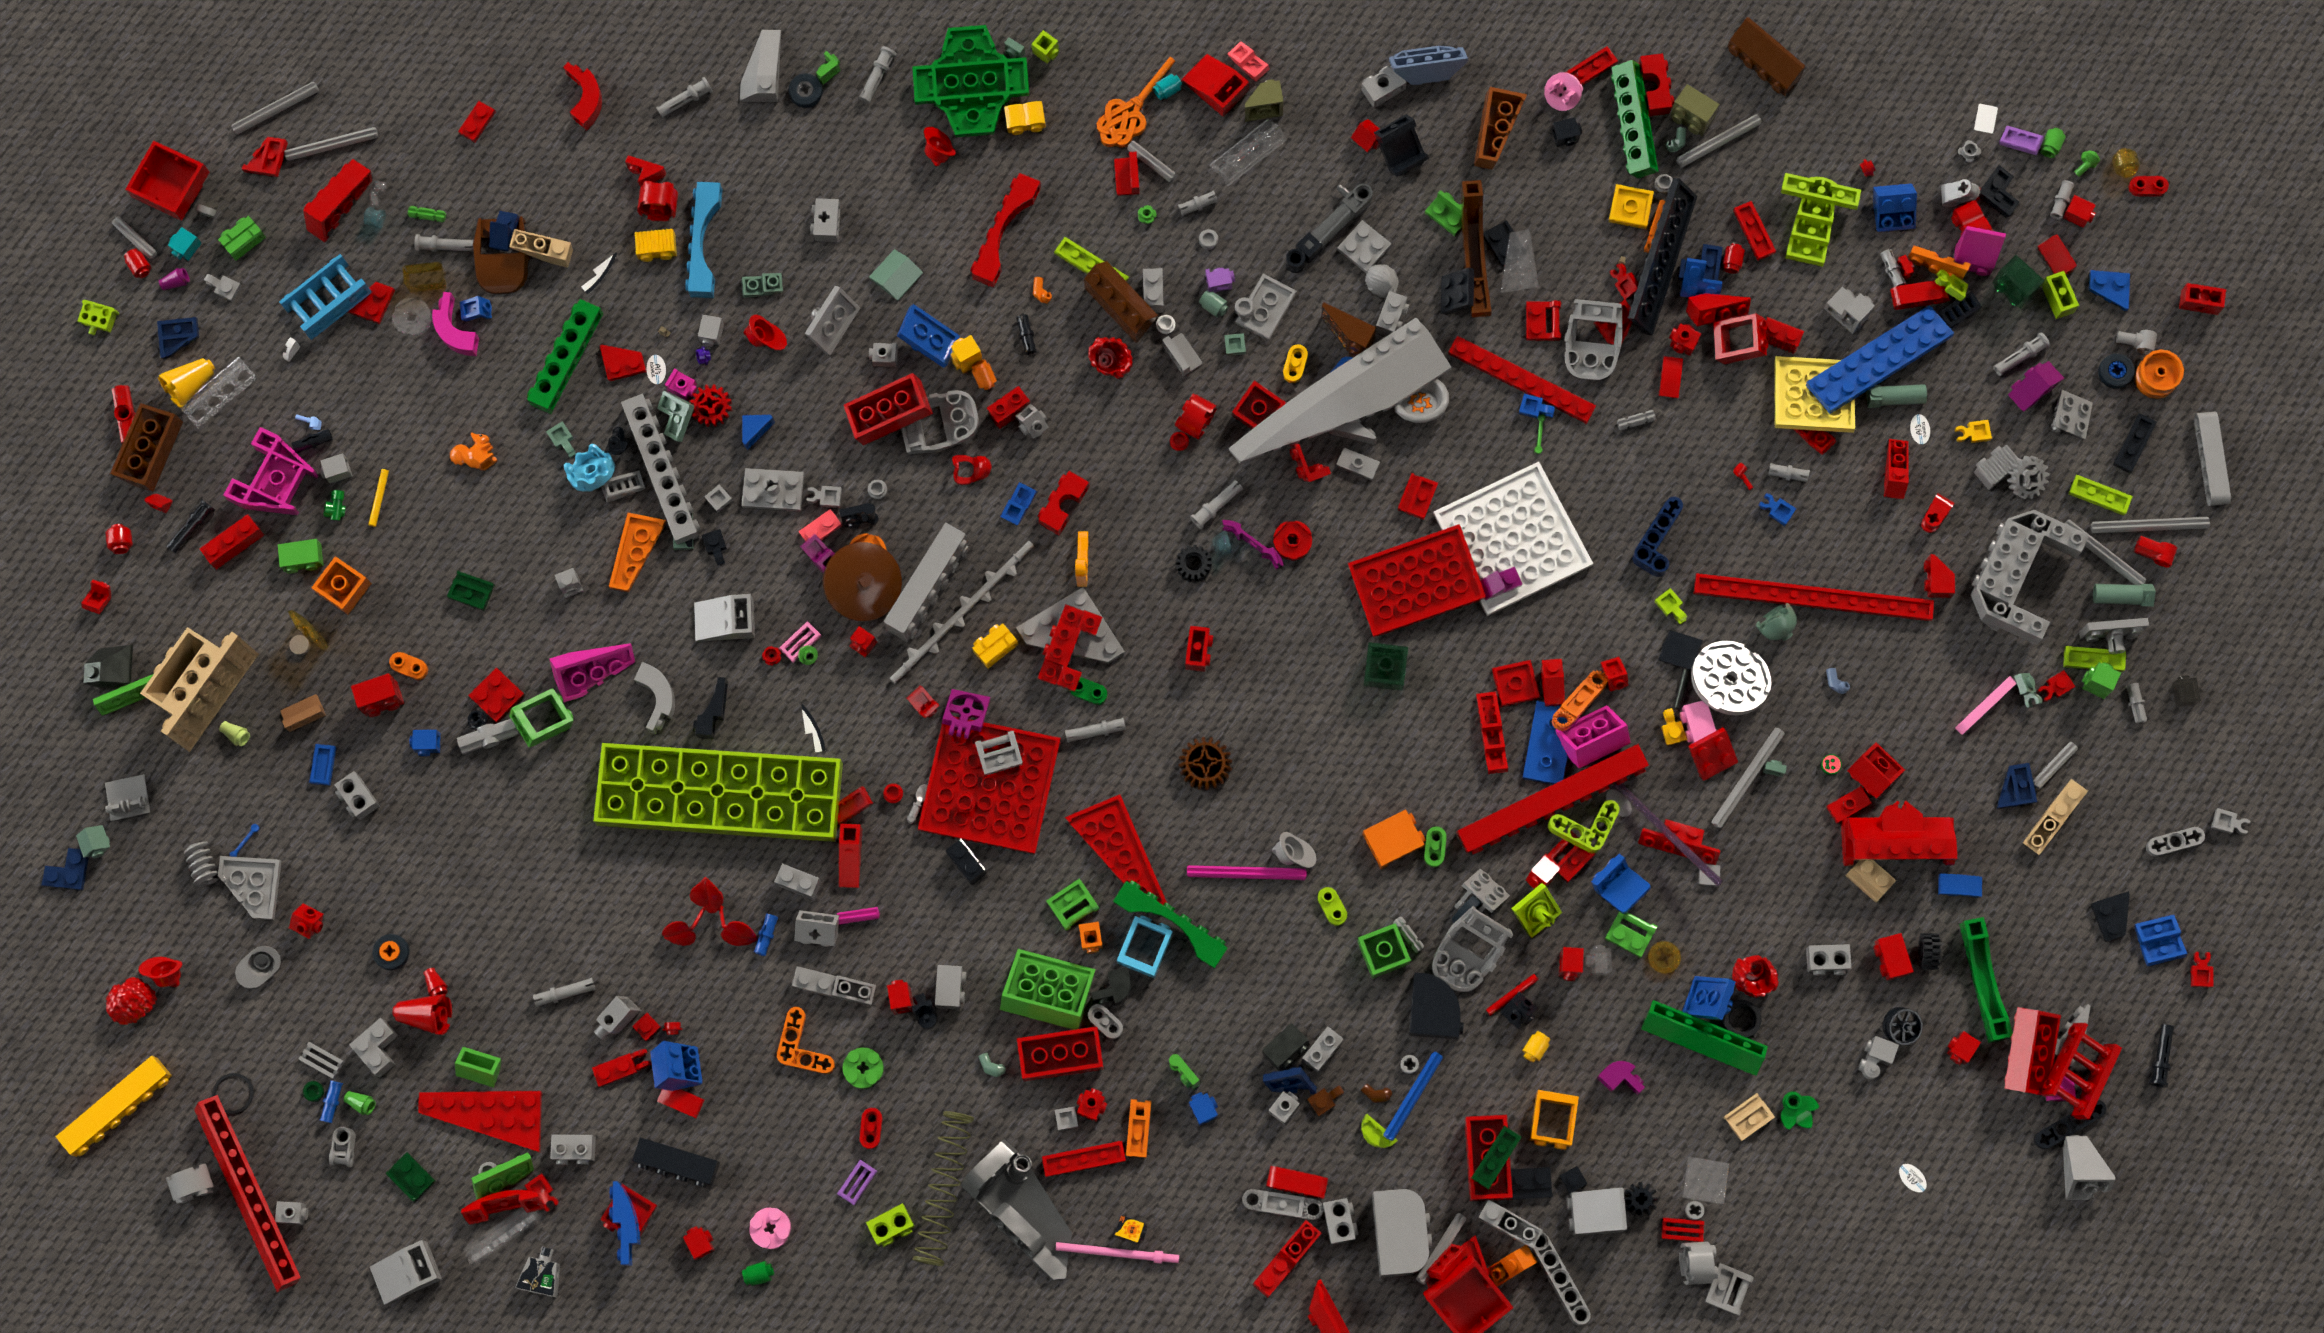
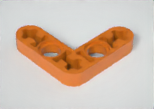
M800 1007L791 1008L786 1016L777 1051L778 1061L786 1066L821 1074H830L835 1068V1062L830 1056L798 1049L806 1014ZM796 1011H799V1014L802 1016L801 1019L796 1021V1026H800L799 1029L793 1026L788 1027L789 1023L793 1025L794 1018L791 1015L795 1014ZM795 1031L797 1033L796 1040L792 1042L787 1041V1032ZM784 1043L792 1046L795 1045L794 1049L790 1047L789 1054L792 1057L787 1058V1061H784V1058L781 1056L787 1050V1047L783 1046ZM803 1055H810L812 1058V1062L808 1066H804L800 1062ZM815 1057H819L817 1060L819 1062H825L828 1059L831 1067L823 1070V1066L816 1064V1069L813 1068L816 1061Z

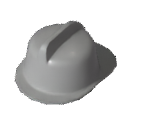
M1283 832L1280 835V841L1272 848V853L1285 865L1298 864L1310 868L1316 864L1317 859L1313 848L1307 842L1289 832Z
M259 946L253 949L236 966L235 976L237 981L246 988H255L262 985L279 969L281 963L280 955L269 946Z

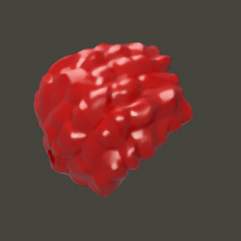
M1098 337L1093 342V345L1089 347L1088 357L1089 361H1091V366L1097 368L1099 373L1105 376L1112 375L1120 379L1125 374H1128L1133 366L1131 350L1127 348V344L1123 343L1120 338L1115 339L1112 337L1108 339L1106 337Z
M1754 955L1743 960L1741 958L1736 960L1732 979L1736 982L1735 985L1738 991L1758 998L1760 996L1765 997L1766 993L1777 989L1779 983L1777 971L1766 957L1762 958L1759 955Z
M128 978L122 985H114L106 998L107 1014H109L114 1022H118L121 1025L132 1024V1022L137 1023V1020L145 1017V1013H149L153 1009L152 1005L157 1000L156 992L147 983H144L142 979Z

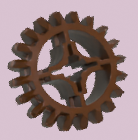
M1202 737V743L1194 739V746L1191 743H1187L1189 750L1182 749V753L1186 756H1179V760L1183 763H1179L1178 766L1184 769L1180 772V775H1187L1184 781L1189 782L1192 780L1191 787L1198 783V790H1201L1202 785H1205L1206 791H1209L1210 784L1216 789L1217 781L1221 785L1224 784L1221 777L1229 778L1226 772H1231L1232 768L1227 765L1232 764V759H1226L1231 756V753H1223L1227 747L1223 745L1219 748V740L1212 744V737L1209 738V742H1205V737ZM1207 749L1216 752L1221 759L1217 760V758L1210 757ZM1201 750L1200 758L1189 762L1191 756ZM1204 755L1207 762L1211 763L1210 765L1208 764L1207 772H1205L1204 765L1200 764L1203 763ZM1222 766L1215 776L1209 777L1211 769ZM1190 768L1202 771L1204 778L1194 775Z

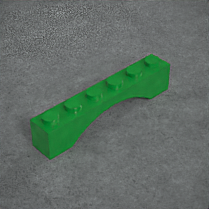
M1133 880L1130 883L1125 881L1112 901L1129 913H1153L1172 921L1188 937L1196 957L1212 968L1216 967L1228 948L1225 946L1226 942L1218 936L1212 938L1208 935L1209 930L1201 925H1198V927L1191 924L1192 919L1183 913L1181 916L1174 913V907L1166 902L1162 905L1157 901L1158 897L1149 891L1147 894L1140 890L1142 886Z
M1981 917L1965 920L1959 926L1988 1044L2009 1040L2013 1032L1995 980L1985 919Z

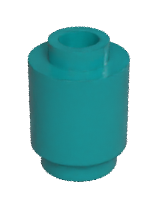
M1169 74L1156 82V85L1152 88L1157 98L1162 100L1180 91L1182 82L1177 75Z

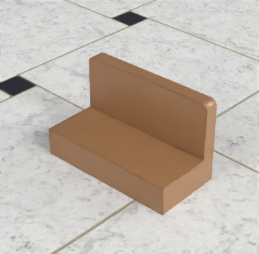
M316 694L281 710L284 719L282 723L289 732L326 716Z

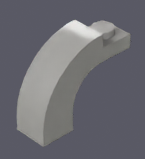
M642 662L634 680L638 685L650 689L655 694L656 706L646 728L649 732L656 734L664 726V717L672 720L675 710V696L665 676L655 667Z

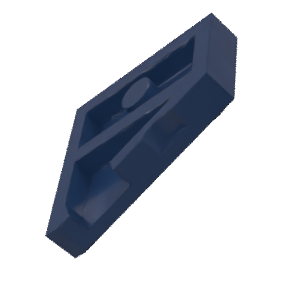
M196 317L157 321L161 359H166L199 338L198 318Z

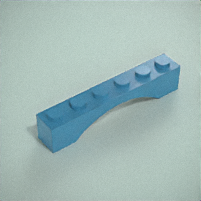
M697 182V188L693 189V200H696L695 206H692L691 211L694 225H690V236L693 237L692 243H689L688 247L691 261L687 262L689 279H686L685 289L689 292L690 297L714 298L715 278L705 263L703 239L710 220L721 208L723 189L721 184L716 182Z

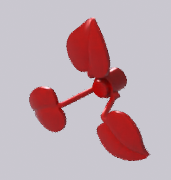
M704 877L690 891L691 901L698 906H702L692 926L688 927L685 922L676 921L668 924L662 931V936L676 945H691L696 940V934L692 930L696 927L704 911L706 910L708 913L719 911L721 926L724 929L721 932V937L725 942L735 946H745L758 939L754 931L743 922L732 921L727 925L725 924L724 906H722L724 901L723 894L707 877Z

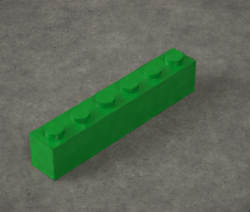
M1655 1000L1652 1001L1641 1029L1757 1076L1768 1048L1764 1044Z

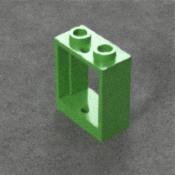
M553 688L512 707L509 717L529 748L568 730L573 723L571 711L565 708L561 695L556 693ZM550 700L562 721L536 733L524 711Z

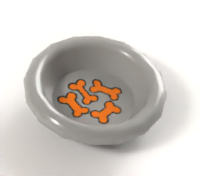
M1436 379L1393 408L1404 420L1414 423H1426L1437 419L1445 412L1449 404V392L1445 385Z

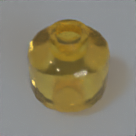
M2122 148L2112 157V164L2118 176L2130 178L2140 168L2137 153L2132 149Z

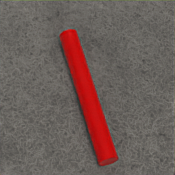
M1535 974L1531 975L1486 1009L1488 1015H1493L1505 1006L1518 992L1522 993L1537 982V976Z

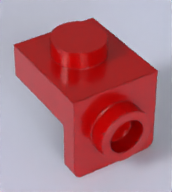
M92 580L90 582L91 590L81 602V606L83 609L100 615L112 598L110 586L106 583Z
M921 685L906 698L923 718L933 716L937 712L936 708L940 706Z

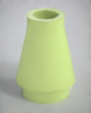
M224 721L219 727V731L236 746H244L250 738V733L246 728L228 723L227 721Z

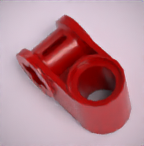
M1937 493L1921 522L1923 530L1928 533L1935 532L1955 503Z

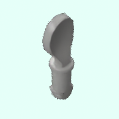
M926 784L920 785L916 791V803L913 802L909 816H907L909 824L916 821L919 810L922 808L920 804L925 799L928 786Z

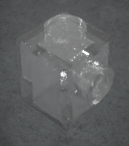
M1604 945L1593 946V949L1589 951V955H1585L1586 967H1590V976H1609L1612 974L1611 948L1606 949Z

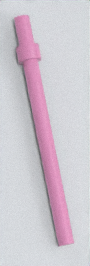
M1056 1242V1251L1151 1260L1154 1263L1160 1264L1162 1262L1179 1263V1255L1164 1254L1163 1251L1145 1252Z

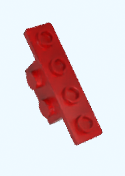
M1665 819L1662 833L1643 828L1638 840V844L1711 865L1717 864L1721 852L1719 849L1702 845L1704 830Z

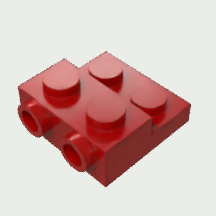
M622 1184L636 1211L641 1237L658 1205ZM612 1200L600 1220L605 1222L603 1225L605 1228L614 1232L615 1229L621 1228V1224L616 1225L613 1223V1220H610L609 1210L610 1207H613Z

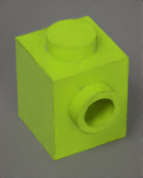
M1044 30L1031 44L1032 53L1047 64L1059 54L1058 40Z

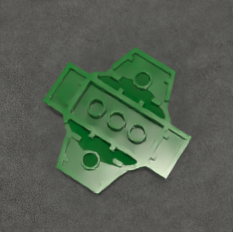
M986 25L948 28L941 57L938 60L935 59L932 65L912 66L915 105L934 103L935 106L945 112L956 138L994 135L1001 108L1011 100V97L1029 96L1027 58L1007 59L1003 54L998 53Z

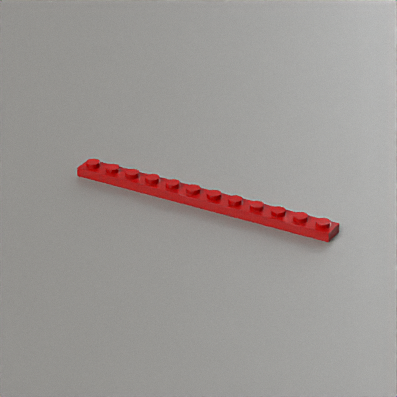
M1699 573L1695 575L1693 593L1696 595L1784 605L1788 603L1793 606L1924 621L1933 620L1934 600Z

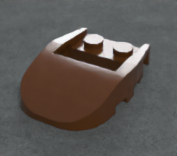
M519 216L516 229L525 231V219ZM478 218L473 250L479 286L491 294H506L518 291L527 280L530 255L522 252L481 254V240H490V222H496L497 219Z

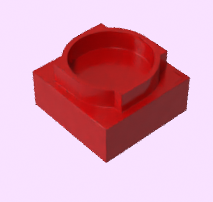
M153 141L125 190L132 198L182 221L210 172L203 163Z
M1472 1254L1458 1264L1444 1280H1438L1423 1293L1427 1301L1453 1333H1483L1513 1309L1509 1300Z

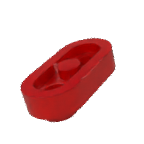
M2136 176L2130 181L2128 188L2134 196L2154 197L2164 195L2169 188V183L2162 176ZM2137 183H2141L2143 187H2139ZM2156 183H2160L2162 187H2158Z
M876 1108L866 1109L861 1118L859 1140L866 1149L876 1148L881 1140L883 1117ZM871 1115L876 1116L875 1122L869 1121ZM870 1135L874 1136V1141L868 1143L867 1137Z

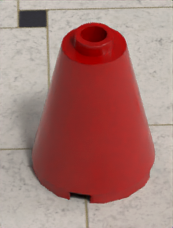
M438 994L400 1001L393 1007L392 1014L397 1022L433 1034L443 1035L450 1027V1024H447L448 1017L452 1018L451 1000L449 997H445V994Z

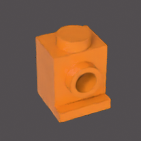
M1099 922L1080 924L1082 950H1087V954L1099 952V948H1103ZM1088 937H1095V941L1089 943L1087 941Z

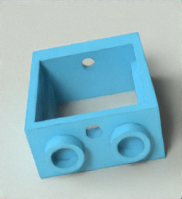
M1141 915L1139 918L1135 916L1117 958V964L1155 979L1172 938L1173 931L1170 930L1171 927L1163 923H1159V925L1151 923L1152 920L1148 917ZM1138 925L1165 935L1153 966L1125 956Z

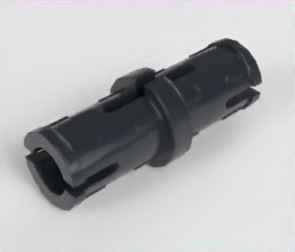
M1019 315L1016 317L1020 330L1019 338L1023 342L1025 355H1030V347L1032 354L1037 352L1033 340L1034 332L1030 328L1028 315H1022L1024 322H1022V318Z
M326 429L313 435L308 434V437L291 442L294 451L298 454L304 450L315 449L320 444L332 441L333 437L330 430Z

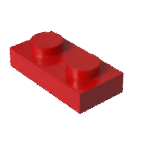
M478 101L459 129V134L476 143L496 113L495 109Z

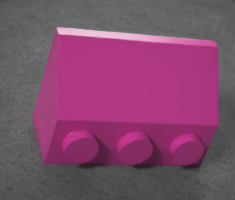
M1607 705L1577 719L1566 731L1556 730V734L1569 759L1578 768L1586 766L1631 743L1627 724Z

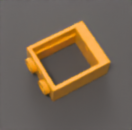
M1538 1090L1536 1092L1529 1141H1534V1145L1544 1147L1546 1143L1553 1144L1554 1148L1561 1150L1571 1147L1579 1097ZM1541 1101L1571 1106L1566 1140L1536 1135Z

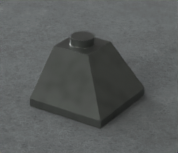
M133 645L98 649L85 663L84 683L98 688L130 684Z

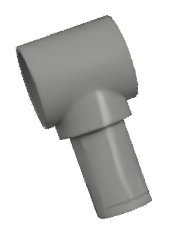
M2141 330L2136 334L2118 331L2116 343L2132 345L2133 348H2137V352L2148 355L2155 350L2157 333L2151 330Z

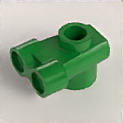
M332 491V502L325 501L323 517L340 521V517L345 516V506L342 505L345 491Z

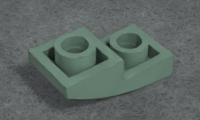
M763 273L761 276L742 277L741 279L743 298L783 292L781 273Z

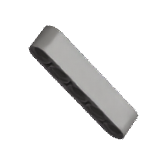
M2216 411L2195 413L2194 424L2208 506L2230 504L2231 493L2218 414Z
M1542 1232L1540 1237L1545 1241L1544 1246L1537 1247L1535 1245L1531 1249L1571 1321L1576 1325H1584L1590 1319V1311L1549 1237ZM1545 1255H1552L1554 1257V1265L1548 1266L1545 1264ZM1556 1273L1564 1275L1565 1282L1563 1284L1555 1282L1554 1276ZM1566 1292L1574 1293L1575 1301L1573 1303L1565 1300ZM1577 1310L1584 1311L1586 1315L1584 1321H1578L1575 1318Z

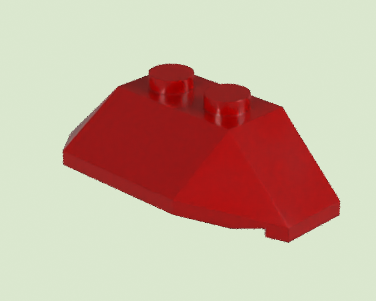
M1318 1280L1309 1308L1310 1314L1307 1315L1312 1326L1317 1325L1320 1333H1350L1322 1280Z

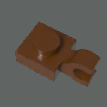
M1340 1085L1329 1093L1324 1088L1307 1100L1319 1117L1336 1106L1333 1100L1342 1095L1344 1091Z

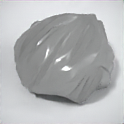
M1388 265L1371 266L1365 278L1367 289L1374 296L1387 298L1389 291L1394 293L1397 291L1398 277L1395 270Z

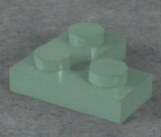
M663 391L657 409L670 416L664 434L675 441L682 442L695 406L669 391Z

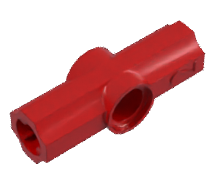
M119 385L112 389L115 405L114 416L118 422L121 444H123L136 414L128 385ZM129 412L126 418H122L124 413Z

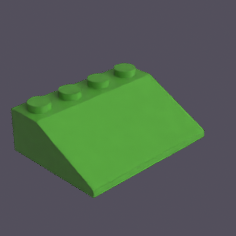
M1018 949L1002 994L1000 1010L1073 1030L1079 1029L1096 969Z

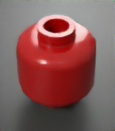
M114 524L105 532L107 549L114 554H125L133 546L131 530L122 524Z

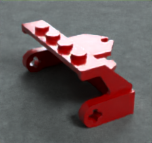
M1896 801L1893 805L1886 806L1880 817L1844 818L1841 821L1843 865L1853 866L1854 860L1944 859L1945 865H1954L1955 860H1957L1954 818L1923 817V814L1907 801L1904 802L1902 808H1898L1899 801Z

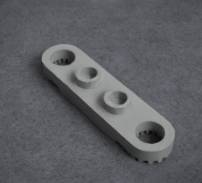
M1256 1189L1247 1190L1242 1197L1245 1208L1253 1211L1308 1220H1317L1324 1212L1323 1204L1319 1200ZM1248 1195H1257L1258 1203L1253 1206L1249 1205L1246 1200ZM1310 1204L1318 1205L1319 1213L1313 1216L1308 1213L1307 1208Z

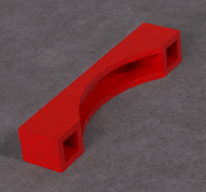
M1021 173L1018 174L1017 178H1013L1010 185L1011 191L1009 195H1005L1002 202L1004 206L1001 212H997L994 219L996 223L993 228L989 229L986 236L988 240L985 245L982 244L978 253L980 257L977 262L974 261L970 270L973 280L993 288L1002 272L999 260V247L1003 233L1017 214L1034 204L1041 190L1040 181Z

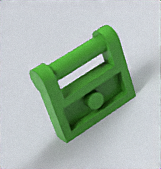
M1080 878L1046 900L1066 931L1091 912H1096L1100 909ZM1087 900L1089 905L1068 919H1065L1063 916L1065 913Z
M1619 911L1605 940L1641 958L1658 926L1653 923L1651 925L1629 912L1622 914ZM1625 919L1647 931L1646 936L1620 923L1621 920Z
M1171 1055L1169 1058L1170 1068L1181 1074L1180 1080L1187 1088L1190 1086L1193 1090L1200 1085V1080L1179 1055Z

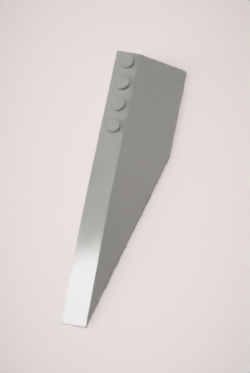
M1414 318L1291 399L1233 444L1229 451L1241 464L1263 456L1264 453L1271 450H1280L1282 446L1290 443L1293 445L1299 443L1301 439L1307 437L1310 439L1335 430L1345 423H1354L1356 419L1373 416L1378 411H1387L1450 371L1452 367L1429 331L1417 318Z

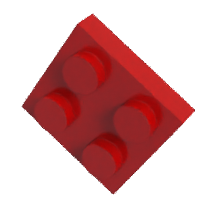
M495 668L468 696L498 723L525 694L498 668Z
M1723 727L1688 746L1699 776L1703 781L1738 763L1727 731Z

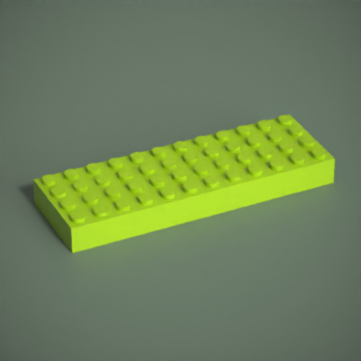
M602 743L593 821L597 826L836 842L843 763L838 758Z

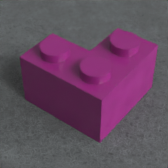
M2049 361L2044 364L2038 363L2024 374L2026 378L2022 381L2019 379L2011 386L2013 390L2008 396L2024 412L2030 409L2045 394L2052 391L2064 377Z

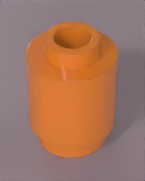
M985 359L972 365V373L978 387L984 388V390L994 387L997 379L990 364Z

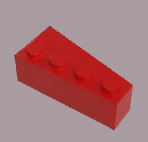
M354 159L348 164L346 163L338 175L332 177L328 185L317 193L315 199L305 205L303 213L307 231L323 242H326L329 238L327 233L330 229L333 228L335 230L337 228L341 215L343 213L347 214L350 211L353 199L358 200L372 182L371 170Z

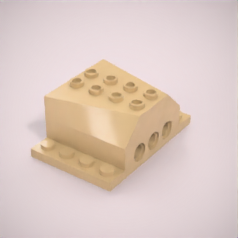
M187 627L174 647L167 651L164 661L156 666L154 675L140 693L171 715L163 723L161 732L189 752L259 655L233 632L224 637L221 643L222 646L219 648Z

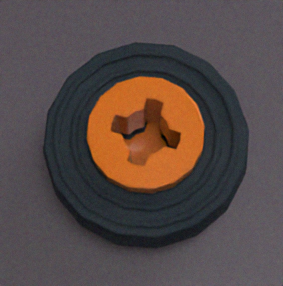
M388 934L376 941L372 953L374 961L378 966L385 970H396L405 965L409 959L410 950L404 938L395 934Z

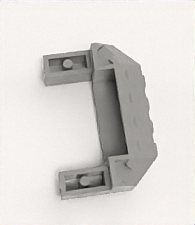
M2032 510L2008 518L2004 524L2000 523L1996 531L1998 536L1995 541L1992 540L1988 548L1989 556L1983 559L1980 566L1982 571L1980 575H1976L1972 583L1974 588L1971 597L1981 621L1992 630L1998 631L2001 628L2037 645L2043 639L2050 621L2013 605L2041 543H2044L2077 558L2081 554L2089 534L2036 510Z

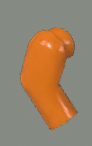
M1034 277V297L1041 303H1048L1052 299V294L1043 289L1042 277Z

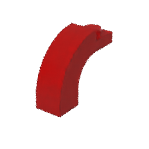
M567 62L563 67L566 75L581 86L583 90L581 100L570 111L573 120L587 131L600 114L602 107L601 90L594 75L588 68L583 72L576 64L573 66Z

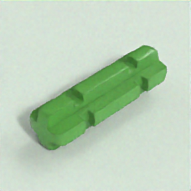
M410 206L408 209V215L412 218L419 217V219L431 221L436 219L438 222H444L446 219L445 211L437 210L436 212L435 209L422 207L418 209L415 206Z

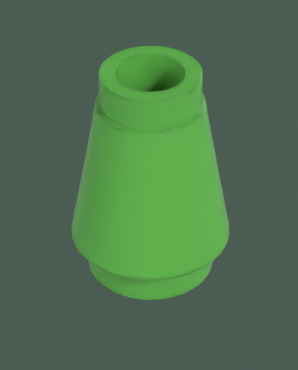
M348 1091L344 1096V1102L361 1115H370L375 1108L376 1101L373 1100L372 1096Z

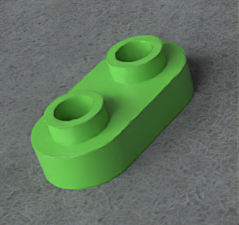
M1432 827L1426 834L1424 861L1428 866L1434 868L1439 867L1445 857L1446 832L1440 827ZM1438 835L1440 839L1438 841H1434L1432 839V836ZM1432 854L1437 855L1438 859L1436 861L1431 860L1430 856Z

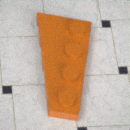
M627 513L609 583L610 589L630 592L667 523L666 520Z

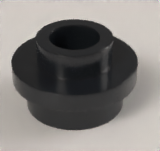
M478 710L471 712L467 719L468 725L471 729L477 730L480 726L486 724V714Z

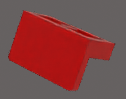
M1137 151L1129 152V158L1114 159L1117 195L1140 194Z

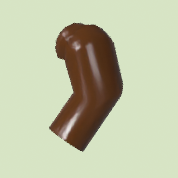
M1368 1083L1360 1090L1374 1103L1387 1102L1392 1096V1091L1389 1088L1374 1090Z

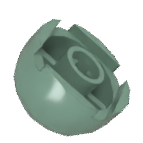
M1786 603L1785 608L1782 605L1774 608L1763 616L1766 618L1765 621L1762 623L1758 621L1756 624L1758 630L1767 639L1774 641L1782 639L1785 641L1793 635L1792 631L1796 627L1797 616L1790 604Z

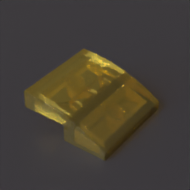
M293 610L288 611L296 628L306 638L310 636L312 641L321 650L329 647L323 636L304 617Z

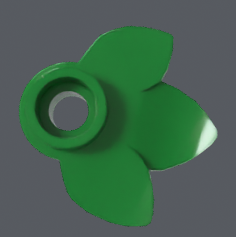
M1797 1092L1785 1094L1782 1100L1784 1109L1781 1112V1121L1784 1127L1789 1130L1796 1123L1803 1128H1811L1813 1124L1811 1111L1819 1108L1817 1101L1811 1096H1801ZM1791 1098L1796 1100L1795 1106L1789 1104Z

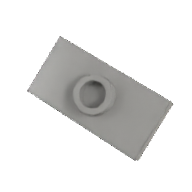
M1343 448L1336 467L1373 481L1380 462Z

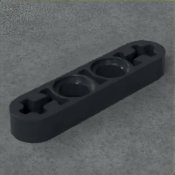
M2098 1100L2096 1106L2099 1105L2101 1107L2099 1109L2100 1114L2097 1112L2091 1115L2092 1119H2084L2082 1125H2077L2074 1122L2072 1113L2061 1118L2035 1135V1145L2040 1149H2048L2064 1140L2066 1136L2076 1133L2105 1115V1103ZM2058 1124L2066 1126L2067 1132L2065 1135L2057 1133L2056 1127ZM2052 1132L2054 1137L2047 1140L2048 1145L2045 1143L2041 1144L2039 1141L2042 1139L2041 1134L2046 1137Z

